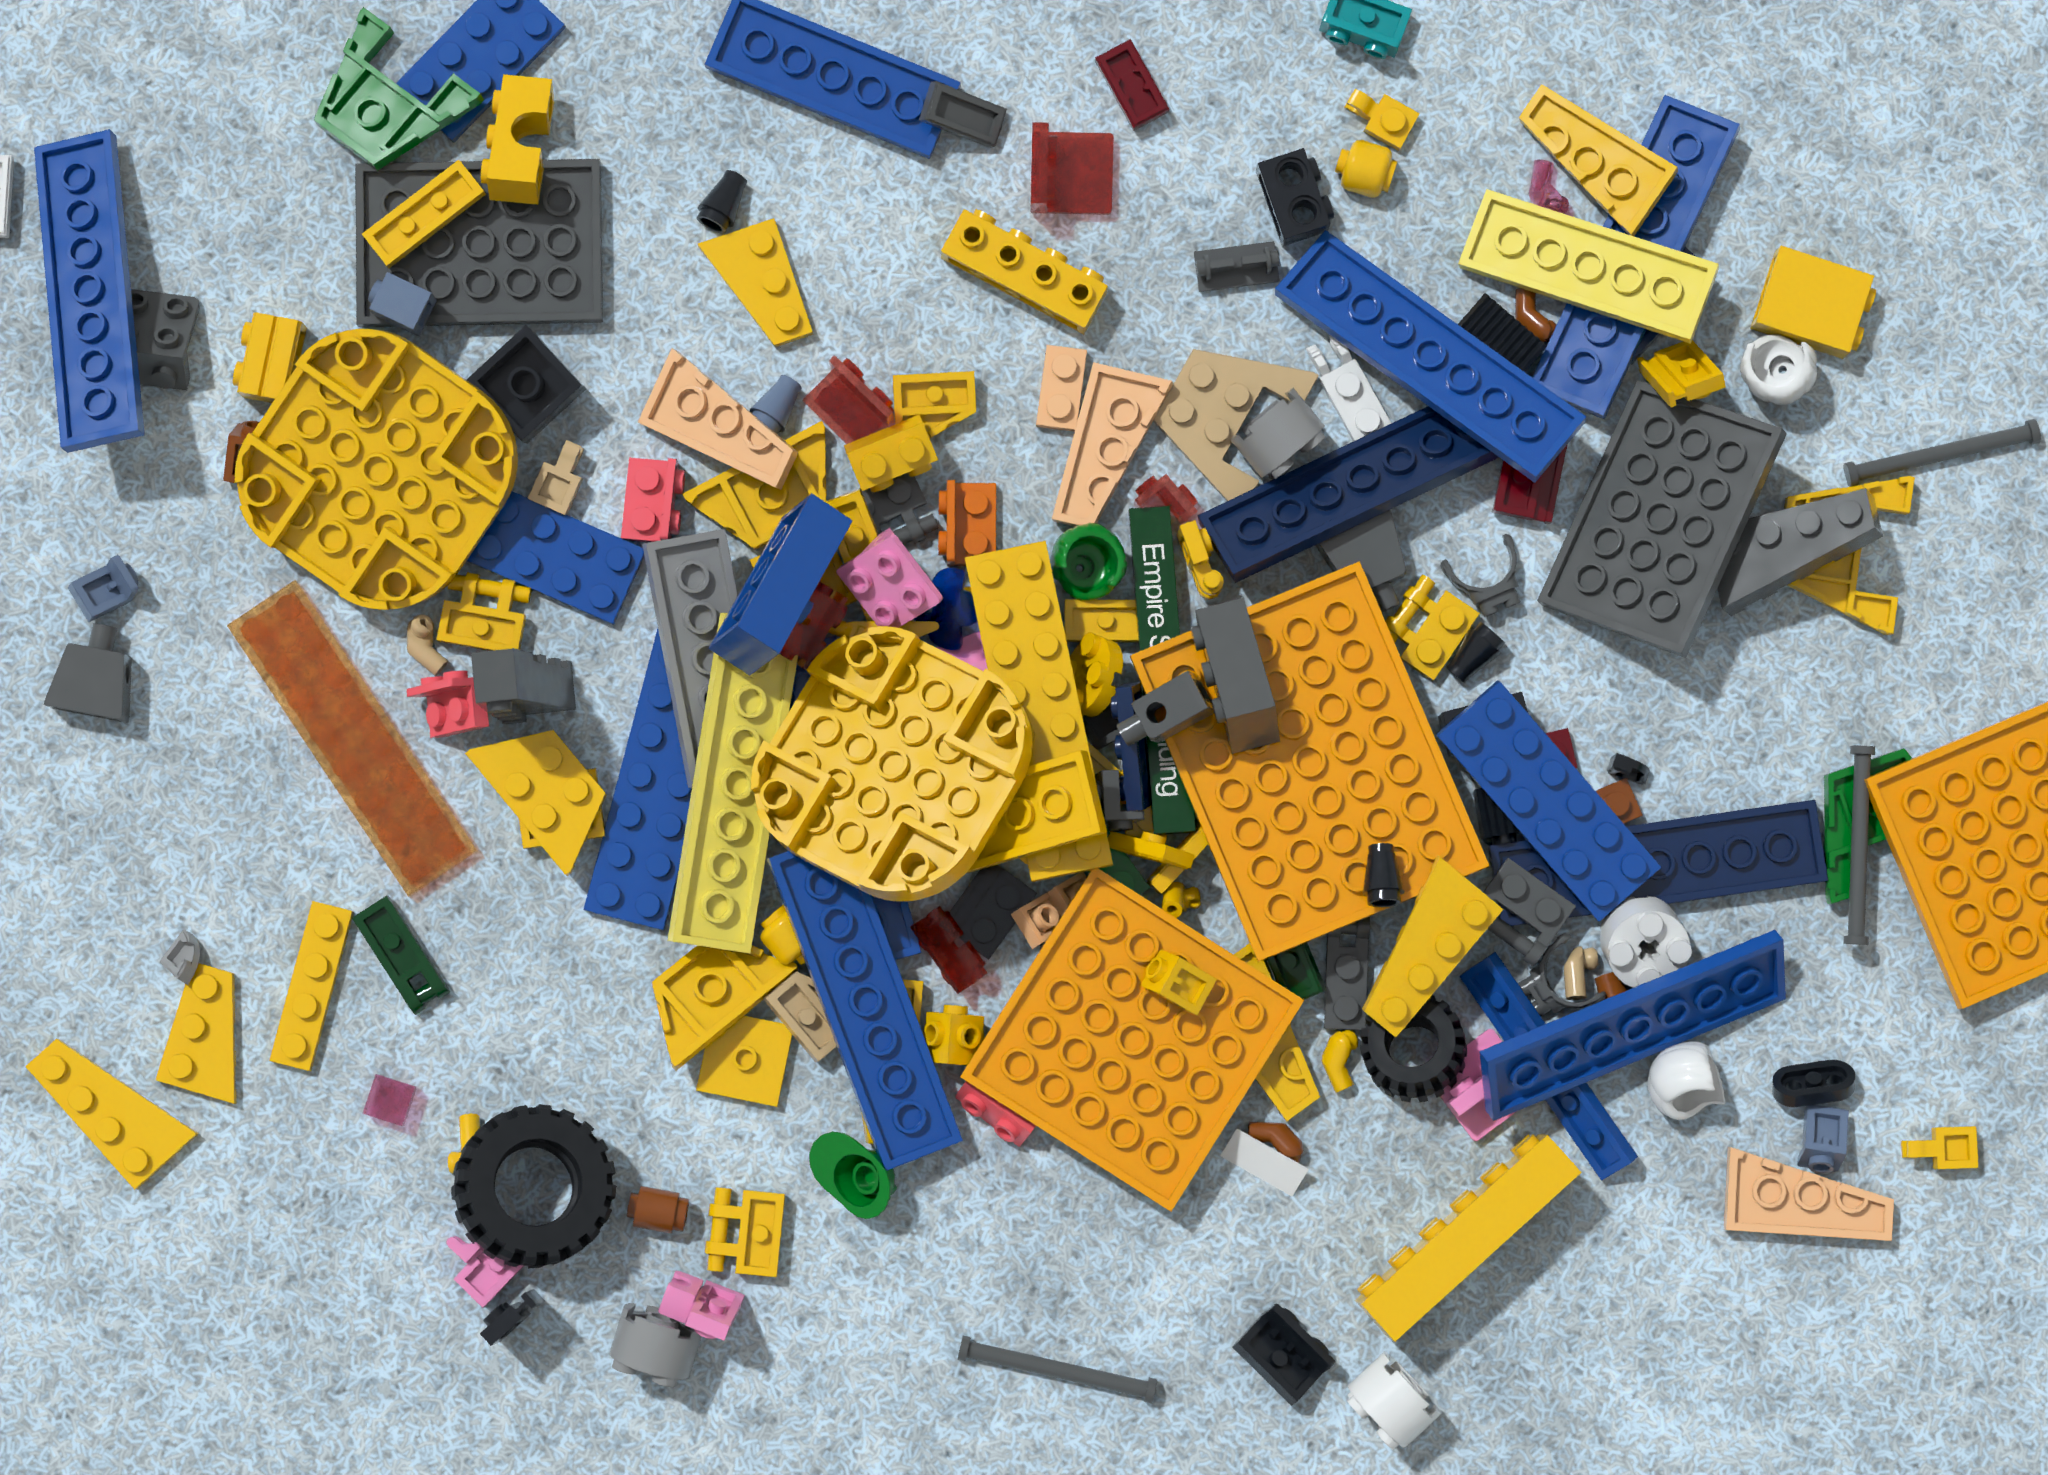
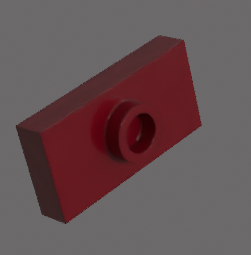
M1131 39L1095 57L1096 65L1133 131L1169 112V107Z

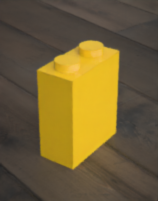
M1780 246L1774 252L1750 329L1767 335H1782L1798 345H1801V342H1806L1814 350L1843 359L1851 350L1857 351L1864 333V328L1859 326L1863 311L1869 313L1876 296V289L1871 288L1874 275Z

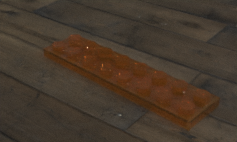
M292 581L227 625L408 897H411L478 852L298 581Z

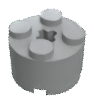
M1294 388L1285 393L1290 399L1286 402L1284 399L1279 402L1277 400L1246 424L1241 429L1246 435L1243 439L1240 435H1234L1230 439L1261 478L1266 475L1270 479L1278 478L1294 464L1290 459L1292 455L1298 450L1302 453L1305 451L1309 452L1326 437L1321 432L1325 425Z
M635 1303L625 1304L609 1353L614 1359L612 1368L626 1374H636V1371L652 1375L651 1380L667 1387H675L677 1380L688 1379L702 1336L698 1335L694 1329L685 1326L686 1323L660 1314L658 1307L647 1305L644 1313L634 1311Z

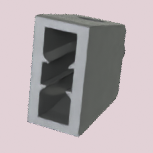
M1390 510L1316 545L1332 572L1360 561L1382 613L1400 605L1391 583L1406 575V567Z
M93 623L88 646L73 643L67 644L46 695L45 706L124 723L129 722L132 657L113 651L117 628Z
M1186 671L1131 703L1136 714L1118 723L1117 728L1127 746L1147 736L1151 741L1159 743L1213 715L1211 698L1199 676ZM1164 706L1166 717L1163 721L1157 723L1155 712Z

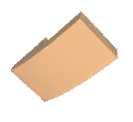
M1084 872L1074 875L1011 914L1032 950L1046 942L1087 876Z

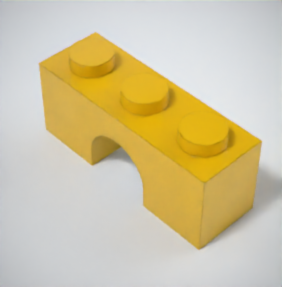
M503 74L501 90H494L492 113L497 116L495 125H488L486 138L487 149H491L490 159H483L481 165V183L488 186L489 200L538 205L544 172L541 148L523 146L518 141L527 135L550 134L554 108L552 79Z

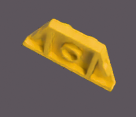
M820 421L784 440L798 452V455L781 490L732 467L686 491L682 495L686 502L752 549L756 550L768 543L781 518L811 493L824 502L827 501L826 439L823 422Z
M554 730L469 749L465 754L563 873L566 876L570 875L573 872L574 864L581 848L590 834L594 819L607 796L606 792Z
M753 945L751 954L696 946L652 981V987L673 1069L677 1071L763 1001V998L790 975L798 972V966L794 962L786 965L781 964L775 957L765 954L763 949Z

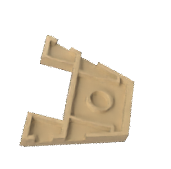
M1193 349L1153 422L1203 474L1214 489L1226 501H1229L1256 488L1259 480L1223 461V458L1232 444L1230 439L1237 435L1262 389L1273 393L1285 401H1289L1290 399L1285 393L1294 388L1305 401L1319 375L1310 371Z

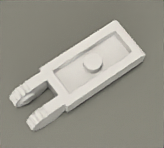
M1331 335L1329 336L1330 346L1342 363V366L1331 372L1322 351L1316 345L1306 348L1307 354L1320 375L1319 381L1353 441L1391 424L1356 359L1352 360L1346 346Z

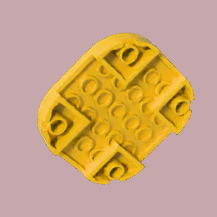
M374 329L347 330L326 336L309 347L294 365L297 367L254 431L248 433L242 443L235 467V483H237L241 506H239L249 527L262 542L270 548H276L339 592L338 595L345 600L359 606L378 610L398 609L417 605L434 597L452 582L509 498L515 483L518 467L517 444L513 430L503 411L487 394L406 338L387 331Z
M876 626L869 627L868 632L850 638L844 635L829 644L806 669L811 676L770 743L763 740L758 749L751 775V790L754 792L758 809L756 812L765 828L785 849L874 897L890 901H914L928 898L944 891L962 878L973 866L1027 774L1033 746L1031 726L1024 708L1011 689L997 675L986 668L982 671L922 641L913 632L896 627Z

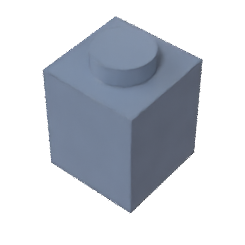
M388 272L383 281L378 279L374 283L368 297V302L371 303L369 309L374 316L416 336H420L437 301L431 292Z

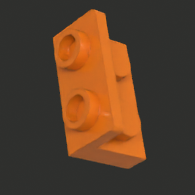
M947 480V490H939V515H947V531H939L938 553L939 556H947V566H966L964 557L996 551V483H955V480Z

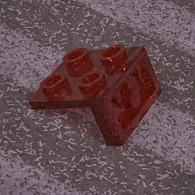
M1033 122L1031 213L1111 214L1113 134L1049 132V123Z
M834 355L829 360L831 372L802 400L845 444L895 425L893 402L877 386L871 391L864 384L865 380L862 378L864 376L862 371L848 358L841 362Z

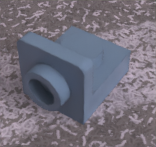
M1818 1105L1806 1106L1804 1111L1802 1149L1798 1156V1166L1809 1168L1815 1173H1829L1839 1170L1847 1155L1849 1110Z

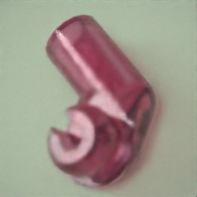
M1534 160L1529 187L1530 200L1535 205L1566 214L1569 209L1568 199L1565 196H1561L1551 185L1554 163L1547 160Z

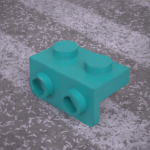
M1329 0L1319 31L1326 33L1325 37L1334 43L1348 45L1351 42L1363 46V51L1373 57L1386 59L1388 55L1395 58L1412 9L1388 0Z

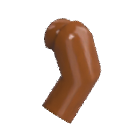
M1522 288L1515 290V319L1520 321L1523 326L1542 342H1549L1556 323L1548 320L1536 311V293Z

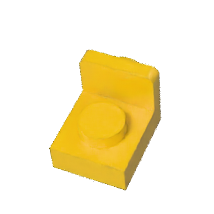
M1160 950L1157 956L1148 964L1142 986L1197 1016L1217 979L1181 957Z

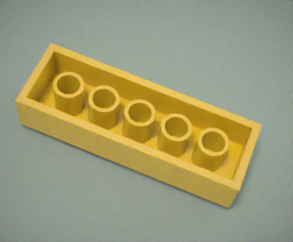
M1525 1135L1510 1149L1515 1156L1506 1164L1496 1162L1480 1176L1484 1183L1475 1192L1472 1190L1468 1191L1467 1189L1450 1203L1449 1207L1453 1210L1451 1214L1444 1220L1437 1217L1431 1220L1418 1233L1422 1237L1418 1244L1413 1248L1404 1245L1387 1261L1392 1267L1382 1276L1376 1273L1372 1274L1357 1288L1361 1295L1355 1300L1356 1303L1389 1339L1396 1342L1582 1173L1548 1135Z

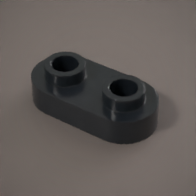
M1825 1060L1785 1066L1778 1069L1772 1079L1773 1097L1777 1102L1787 1107H1801L1842 1101L1849 1098L1855 1090V1071L1848 1063L1841 1060Z

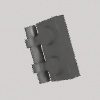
M906 473L893 478L894 484L884 490L871 492L869 488L862 491L878 534L882 533L880 525L900 516L906 526L893 531V533L903 545L912 540L916 544L926 539L925 534L939 528L933 514L917 520L913 510L927 504L915 476L910 477Z

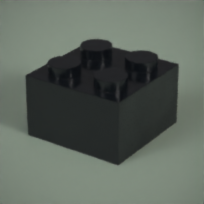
M527 325L519 330L466 379L487 394L500 407L508 419L513 433L526 444L586 390V387Z

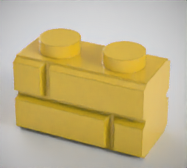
M257 312L253 313L252 323L245 322L241 335V345L246 346L244 361L236 363L233 373V385L238 386L237 392L242 397L273 403L297 367L294 364L302 354L307 330L303 322Z

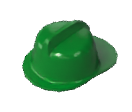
M834 1131L825 1133L813 1142L809 1152V1162L814 1178L856 1217L870 1219L879 1216L887 1208L891 1195L897 1189L894 1169L886 1171L875 1150L866 1149L857 1140L845 1133Z

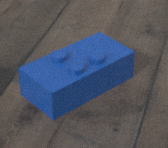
M812 493L785 514L778 523L708 649L749 676L780 654L796 623L801 624L812 610L814 603L809 601L853 520Z

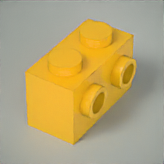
M920 414L844 445L862 491L869 488L871 492L884 490L894 484L893 478L906 473L910 477L918 476L932 469L931 463L938 460Z

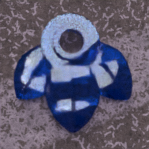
M945 568L937 572L932 583L942 594L943 599L933 607L932 612L927 610L914 618L916 621L937 622L939 629L929 633V638L937 646L948 650H960L963 645L962 627H968L978 622L972 592L963 589L966 579L965 570L959 568Z

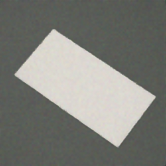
M1239 1129L1235 1130L1220 1155L1290 1196L1294 1195L1309 1170Z

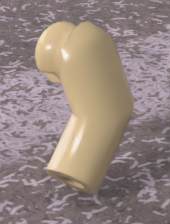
M420 614L408 623L407 652L434 676H437L447 665L448 660L433 648L434 623L432 619L427 615Z
M1582 946L1574 948L1564 964L1566 1000L1587 998L1584 969H1596L1598 955L1595 948L1583 949Z

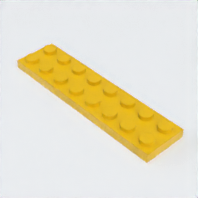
M1046 540L964 557L987 669L1002 679L1011 689L1024 708L1031 726L1033 746L1029 766L1083 750L1088 751L1094 775ZM1107 832L1026 856L1031 882L1113 866Z

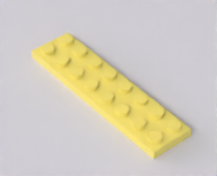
M720 613L717 632L728 613ZM795 626L780 654L750 676L716 653L713 654L667 941L751 954L770 832L765 828L756 812L758 809L754 792L751 790L752 768L763 740L768 743L771 742L790 710L803 627Z

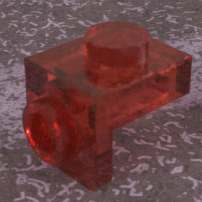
M1167 474L1159 480L1153 475L1135 490L1138 494L1133 504L1135 508H1143L1158 496L1165 506H1170V512L1181 525L1190 522L1197 515L1198 511L1194 505L1198 501L1184 484L1177 487Z

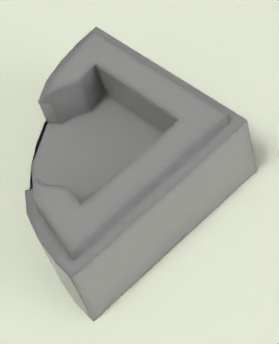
M184 929L160 960V963L168 971L187 985L194 976L199 963L200 945L197 938Z

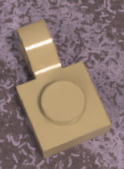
M566 440L555 466L543 462L528 499L565 516L568 515L583 481V478L572 473L578 465L584 448Z

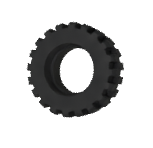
M539 1104L536 1107L530 1108L527 1105L514 1107L506 1113L501 1112L491 1118L467 1141L461 1150L459 1160L455 1163L452 1174L455 1176L454 1185L451 1187L452 1200L456 1202L457 1210L454 1213L458 1223L464 1224L468 1231L465 1235L472 1244L477 1242L484 1249L482 1253L492 1259L497 1257L504 1260L505 1265L513 1267L523 1265L528 1266V1269L541 1268L545 1265H554L565 1261L583 1250L585 1246L599 1235L601 1227L608 1221L612 1209H610L611 1201L616 1197L617 1186L613 1185L612 1176L616 1171L614 1162H609L605 1154L608 1147L603 1139L598 1141L591 1133L594 1128L586 1121L580 1123L573 1118L574 1113L562 1109L560 1112L552 1110L551 1105ZM541 1148L552 1153L564 1164L572 1182L570 1202L561 1216L550 1223L538 1226L519 1223L503 1210L497 1199L495 1179L498 1169L509 1155L521 1149Z

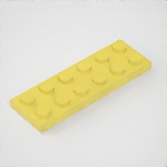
M1486 189L1458 262L1461 269L1690 344L1719 270L1718 263Z

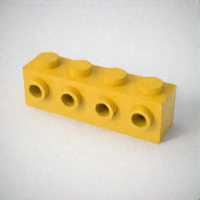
M963 209L941 250V259L1084 335L1107 294L1108 285L1102 283L1104 277L1088 267L1083 266L1081 271L1067 264L1068 258L1052 248L1047 247L1045 252L1031 245L1032 239L1019 230L1011 228L1007 232L995 226L996 219L981 210L975 209L974 213Z

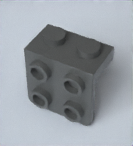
M131 289L140 385L155 386L163 389L187 390L190 381L187 350L200 309L199 300L191 296Z

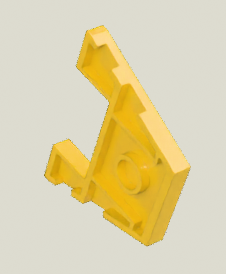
M1905 476L1893 480L1876 481L1852 487L1788 496L1785 498L1784 509L1866 488L1875 498L1877 511L1907 515L1911 509L1915 477ZM1862 548L1836 562L1832 561L1814 571L1815 573L1802 580L1798 579L1787 585L1884 635H1892L1894 633L1898 597L1856 591Z

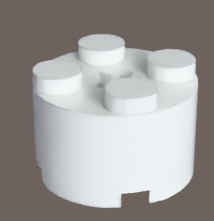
M1656 897L1626 898L1606 915L1601 923V950L1619 980L1633 988L1685 967L1692 954L1688 934L1676 913L1667 903ZM1643 940L1647 942L1644 945L1640 944V942H1642Z
M1384 1351L1348 1385L1350 1393L1348 1394L1349 1399L1347 1402L1361 1418L1365 1419L1367 1416H1371L1377 1423L1376 1427L1378 1430L1376 1433L1388 1447L1394 1450L1398 1445L1403 1448L1407 1447L1442 1413L1436 1404L1431 1409L1428 1408L1429 1404L1425 1398L1429 1395L1397 1361L1389 1366L1387 1363L1390 1362V1355Z

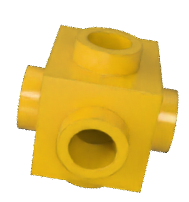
M944 1005L943 1012L926 1011L923 1036L933 1062L967 1065L984 1039V1016L969 1015L968 1006Z

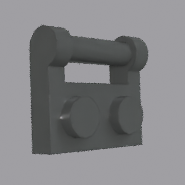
M1509 858L1505 860L1483 891L1490 899L1499 903L1540 933L1533 942L1499 917L1488 927L1490 932L1523 954V960L1532 967L1541 958L1550 942L1576 907Z

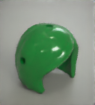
M1097 523L1077 525L1063 532L1057 538L1050 557L1054 579L1060 582L1067 594L1078 600H1094L1108 595L1125 576L1128 564L1124 548L1117 536ZM1077 565L1082 566V572L1077 571Z

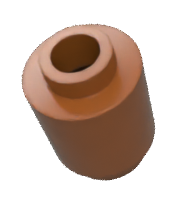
M641 1186L639 1194L631 1193L627 1217L634 1218L633 1227L670 1234L673 1233V1230L683 1232L688 1213L689 1199L680 1197L678 1192Z

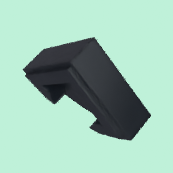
M1616 753L1611 757L1607 771H1609L1608 774L1623 779L1627 778L1629 781L1643 785V783L1646 784L1650 769L1637 760Z

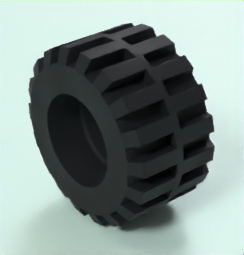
M1432 994L1404 1028L1422 1027L1433 1032L1438 1039V1048L1434 1056L1428 1062L1415 1067L1400 1065L1391 1058L1389 1049L1394 1036L1367 1015L1365 1019L1367 1026L1361 1029L1360 1034L1362 1045H1360L1361 1055L1373 1082L1378 1088L1381 1086L1385 1094L1392 1098L1398 1095L1401 1101L1411 1102V1098H1418L1420 1103L1428 1101L1427 1096L1435 1094L1437 1098L1445 1094L1443 1089L1447 1085L1452 1088L1457 1083V1074L1463 1073L1465 1068L1464 1058L1467 1057L1466 1038L1458 1016L1455 1012L1452 1013L1450 1006L1445 1001H1436L1435 995Z

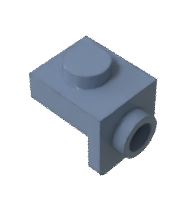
M119 555L110 558L106 566L71 582L68 586L70 593L88 622L131 602L139 589L138 578L134 569L128 563L124 564Z

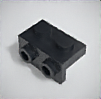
M1277 1303L1262 1313L1232 1346L1291 1406L1298 1402L1314 1382L1335 1363V1360L1329 1355L1325 1344L1317 1338L1311 1337L1299 1325L1297 1317L1290 1310L1282 1308Z

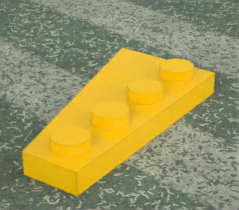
M1543 84L1540 85L1519 116L1520 122L1628 235L1635 236L1678 173V167Z
M1437 855L1431 867L1432 871L1424 887H1421L1405 926H1402L1396 938L1397 942L1388 961H1385L1362 1008L1365 1013L1394 1037L1401 1033L1504 910L1439 855Z
M1250 943L1234 954L1242 961L1271 978L1264 960L1257 962ZM1289 1024L1255 1078L1286 1122L1320 1098L1291 1024Z
M55 1039L25 1066L134 1190L143 1185L199 1134L60 1039Z

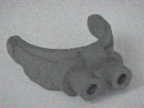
M1509 534L1502 535L1503 543L1509 553V569L1504 579L1494 586L1485 588L1469 586L1454 575L1451 565L1446 559L1440 563L1443 573L1449 578L1450 582L1457 589L1469 595L1474 605L1479 604L1484 618L1499 612L1497 606L1504 603L1505 608H1509L1521 602L1515 590L1519 586L1515 577L1517 554L1515 553L1513 539Z
M1568 933L1557 937L1555 942L1549 945L1545 953H1543V958L1539 965L1529 971L1531 976L1518 983L1527 997L1532 994L1535 1001L1531 1004L1540 1016L1551 1010L1557 1013L1569 1007H1588V1005L1601 1002L1607 997L1606 992L1603 991L1596 993L1593 998L1587 1001L1575 1003L1559 997L1550 987L1547 978V963L1552 952L1559 945L1567 943L1572 938Z

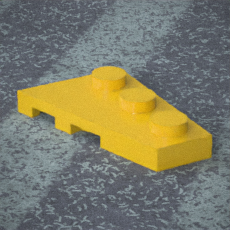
M774 218L697 244L774 347L814 335Z
M198 963L191 981L188 985L185 984L155 1079L156 1081L237 1104L235 1089L234 973Z

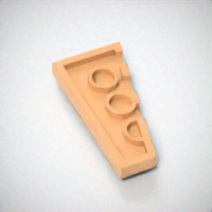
M671 348L638 423L781 490L798 452L679 351Z
M1093 362L1052 515L1054 522L1074 527L1087 523H1098L1172 388L1173 382L1171 380Z
M1728 1147L1723 1230L1892 1241L1894 1199Z

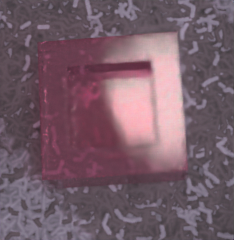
M375 1074L362 1114L404 1126L417 1086Z

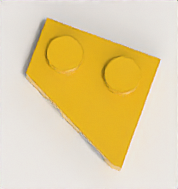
M974 371L893 375L895 424L920 414L928 436L932 438L976 413Z

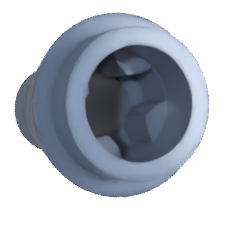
M781 375L778 381L750 408V412L776 434L784 432L797 395L802 389L801 385L791 377Z

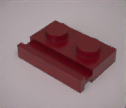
M1567 445L1535 483L1502 460L1492 513L1551 524Z

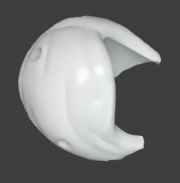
M1766 335L1746 346L1740 364L1741 376L1744 382L1748 384L1749 390L1758 399L1768 403L1772 402L1776 405L1791 404L1799 400L1813 387L1817 379V356L1814 349L1806 342H1801V346L1785 336ZM1782 367L1787 369L1784 374L1779 373V369Z
M1692 1041L1679 1043L1663 1050L1653 1061L1649 1071L1648 1090L1653 1103L1664 1115L1672 1119L1684 1120L1694 1116L1710 1104H1726L1720 1074L1706 1044Z

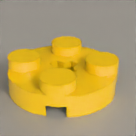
M1089 632L1083 636L1081 642L1074 649L1070 660L1082 716L1095 717L1106 709L1111 702V697L1116 693V687L1111 684L1115 672L1122 675L1123 655L1117 643Z

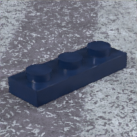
M1141 682L1124 683L1115 688L1116 694L1111 697V711L1113 718L1118 719V723L1136 714L1131 703L1142 697ZM1121 734L1116 735L1115 754L1118 760H1122L1123 776L1119 778L1121 801H1126L1127 811L1144 810L1151 806L1146 737L1127 746Z

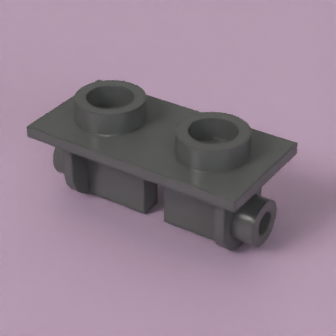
M1274 241L1194 251L1199 292L1280 282L1278 272L1279 257L1278 251L1275 250Z

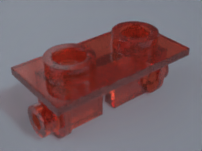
M822 582L818 583L809 601L814 603L812 610L807 616L810 619L807 626L802 623H796L780 652V655L790 661L793 660L795 655H798L797 664L804 670L825 649L826 642L823 641L831 627L837 628L847 612V607L844 605L848 598L838 591L833 598L830 597L834 589Z
M938 906L928 913L926 917L910 926L918 938L919 945L929 953L941 970L944 980L953 987L957 994L987 974L983 967L986 965L985 961H983L970 941L959 948L954 941L964 933L948 910L944 912L941 906Z

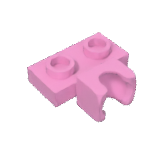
M457 1236L450 1237L446 1241L448 1247L465 1263H468L454 1280L482 1308L486 1307L524 1267L523 1265L517 1267L505 1265L502 1259L488 1257L482 1253L484 1249L477 1242L474 1244L465 1243Z
M675 1271L672 1281L668 1283L658 1312L679 1322L686 1323L685 1326L693 1328L698 1335L704 1338H718L724 1341L740 1310L745 1295L706 1280L702 1287L704 1282L702 1279L681 1271Z

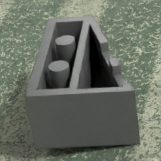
M1244 597L1195 610L1197 626L1190 627L1196 651L1204 650L1207 662L1201 663L1204 680L1207 687L1214 686L1217 698L1211 699L1217 724L1224 723L1231 753L1235 754L1280 742L1276 706Z

